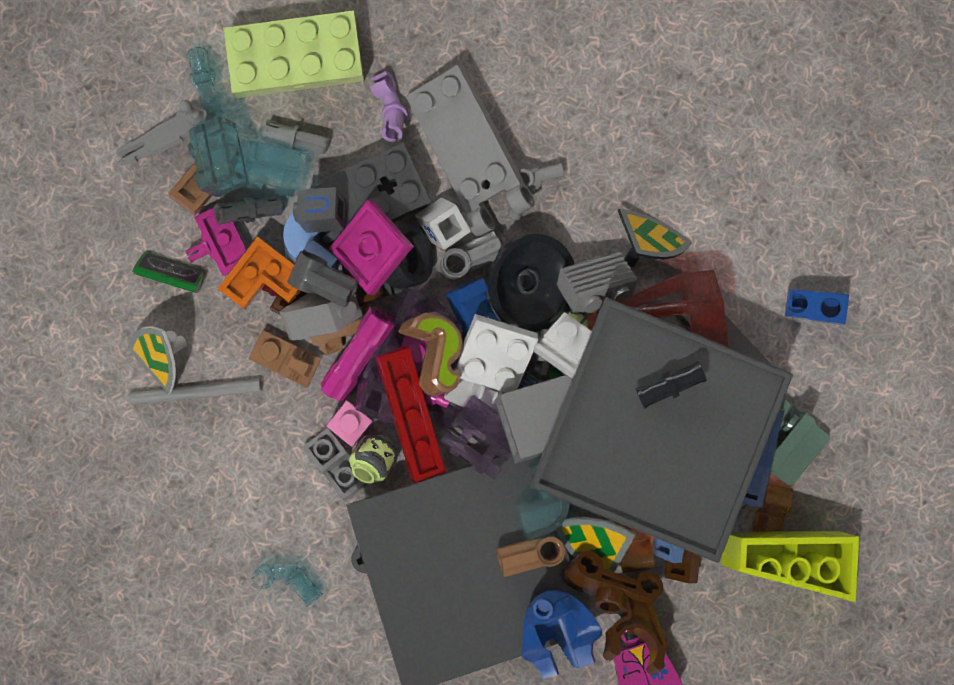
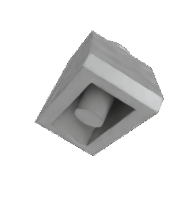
M308 293L279 311L288 337L293 341L338 332L363 316L356 295H354L348 306L344 308L316 293Z

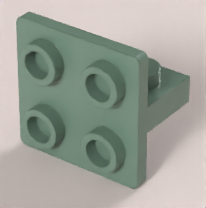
M783 399L780 408L785 409L771 473L787 486H793L829 441L830 435L816 425V420L809 414L800 412Z

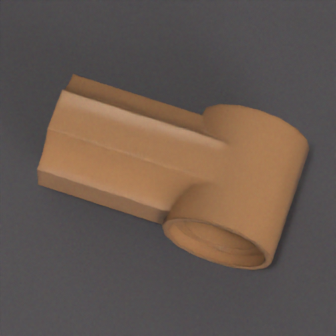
M542 533L529 540L496 548V556L502 576L507 577L543 566L551 567L560 564L565 556V547L555 536ZM552 541L555 545L554 553L548 558H542L540 554L542 545Z

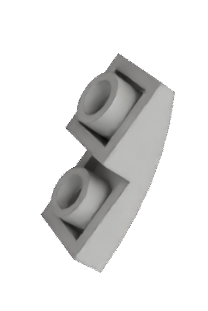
M326 428L302 447L345 502L368 485L353 475L349 463L351 455L329 428Z

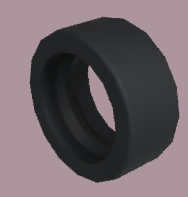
M413 224L399 225L397 228L414 247L407 254L408 270L404 266L403 261H401L388 277L386 283L393 288L405 289L426 282L432 273L434 262L432 248L424 232Z

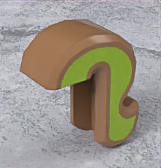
M432 312L420 314L403 322L398 331L400 334L427 341L419 382L422 390L429 396H437L453 391L459 384L461 373L458 369L452 370L451 364L460 356L463 347L462 335L455 323L441 314Z

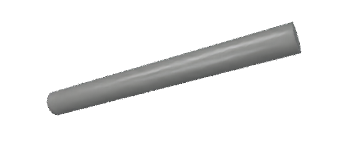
M260 379L176 387L172 389L169 395L164 389L130 392L129 398L131 405L261 392Z

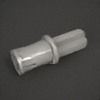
M267 120L262 134V140L287 146L291 151L298 148L320 155L326 153L329 143L327 137L302 131L298 125L294 128Z

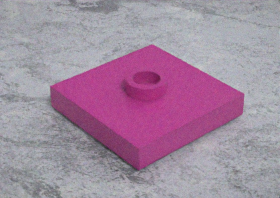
M367 200L329 247V250L351 276L359 281L358 284L368 295H375L414 246L375 201Z

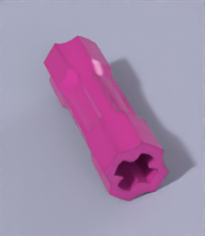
M377 307L369 308L358 325L356 334L337 363L332 365L320 383L322 392L338 402L347 399L358 381V376L378 346L383 344L395 326L394 319L387 312Z

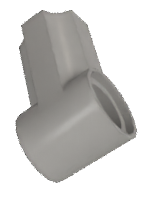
M492 231L445 252L440 261V270L443 276L449 280H458L493 263L503 248L495 232ZM451 256H458L464 263L463 270L458 273L449 271L446 266V260Z

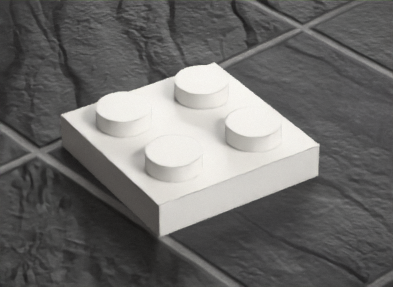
M475 314L463 342L461 354L456 359L452 370L458 369L460 371V379L506 393L515 391L532 356L534 346L538 342V334Z

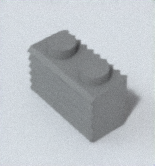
M615 252L561 268L557 286L573 313L578 315L579 313H593L601 308L606 297L621 304L625 303L633 296L637 279L630 266L627 265V261L624 260V256L621 255V252Z

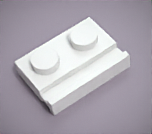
M564 312L546 332L540 343L534 346V352L567 376L573 378L591 331Z

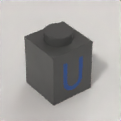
M336 187L298 190L297 202L293 204L294 220L306 233L344 230L346 199Z

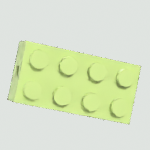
M354 10L223 28L231 91L235 98L365 81Z

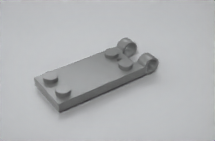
M457 64L406 96L467 213V223L476 236L481 237L495 229L493 217L485 207L484 202L504 190L507 191V201L515 213L520 215L535 206L532 193L523 181L463 64ZM485 180L490 182L489 189L484 187Z

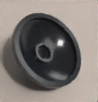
M543 234L519 236L501 249L490 269L488 293L495 313L504 323L509 325L517 324L519 328L538 332L542 331V329L550 328L564 312L567 313L570 306L559 290L557 282L560 269L575 264L568 249L555 238ZM523 275L524 282L520 285V278Z

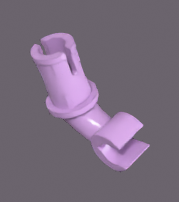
M385 71L371 78L375 84L371 85L370 88L374 96L378 99L382 98L384 103L382 117L384 119L382 137L386 141L396 142V136L398 140L403 136V123L408 117V112L395 92L396 83L389 72Z

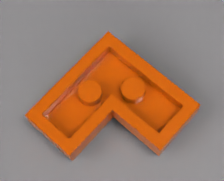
M258 236L217 288L245 310L265 284L289 303H292L301 291L287 282L294 264Z

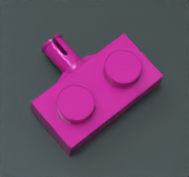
M213 207L194 217L201 230L203 243L185 250V252L189 256L188 259L191 263L209 254L216 261L222 276H226L247 251V248L234 222L222 225L217 224Z

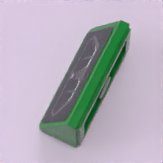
M144 252L132 271L136 275L194 293L200 292L205 276L204 269L149 252Z

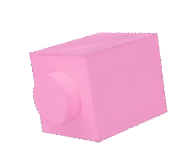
M346 400L326 427L353 447L374 420L351 401Z

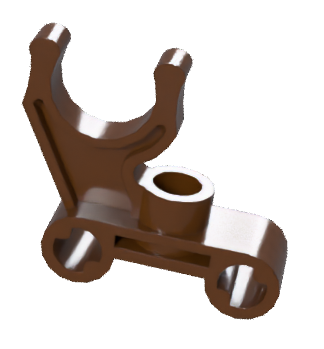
M589 550L582 551L565 567L563 572L565 582L574 590L595 596V607L599 611L608 614H618L621 617L605 632L606 642L603 657L608 661L613 660L621 653V636L626 633L634 634L646 643L650 651V660L646 668L647 672L651 675H656L665 667L664 656L668 645L653 601L663 592L661 578L652 571L641 572L634 579L604 569L603 561L597 553Z

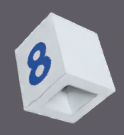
M443 198L438 199L415 215L428 240L443 250L471 232L457 206Z

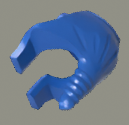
M549 590L534 598L527 607L523 625L522 657L524 660L532 662L536 666L542 679L558 675L559 671L551 651L544 647L547 641L553 639L558 642L564 655L567 656V660L570 661L574 668L595 663L592 652L593 643L602 636V629L593 614L568 592Z

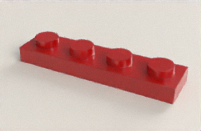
M405 346L376 356L375 358L411 480L414 483H418L446 473L422 388L419 385L420 381L410 348Z

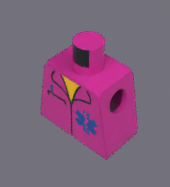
M626 633L622 635L624 646L620 647L621 653L614 658L618 685H683L666 652L664 656L665 667L656 675H651L646 670L650 660V651L646 643L634 634Z

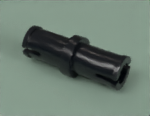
M699 361L672 374L669 371L663 373V378L636 388V392L644 409H646L648 406L672 396L675 399L680 396V392L706 382L707 379Z

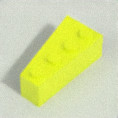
M842 531L731 532L721 557V565L745 574L856 602L859 536Z

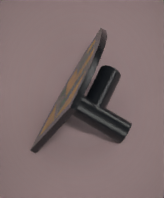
M618 209L619 216L632 246L624 258L630 267H634L640 257L661 260L675 258L684 254L692 244L678 231L653 217L631 210Z

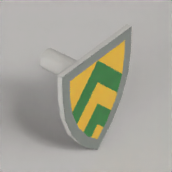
M154 326L143 327L134 332L128 348L169 395L172 392L176 378L173 354L185 348L187 342L183 336L179 335L177 337V334L173 331L165 332V330Z
M581 517L554 522L561 542L573 557L576 558L582 551H593L601 557L604 569L615 572L636 535L635 532L617 525V522L610 519L602 520Z

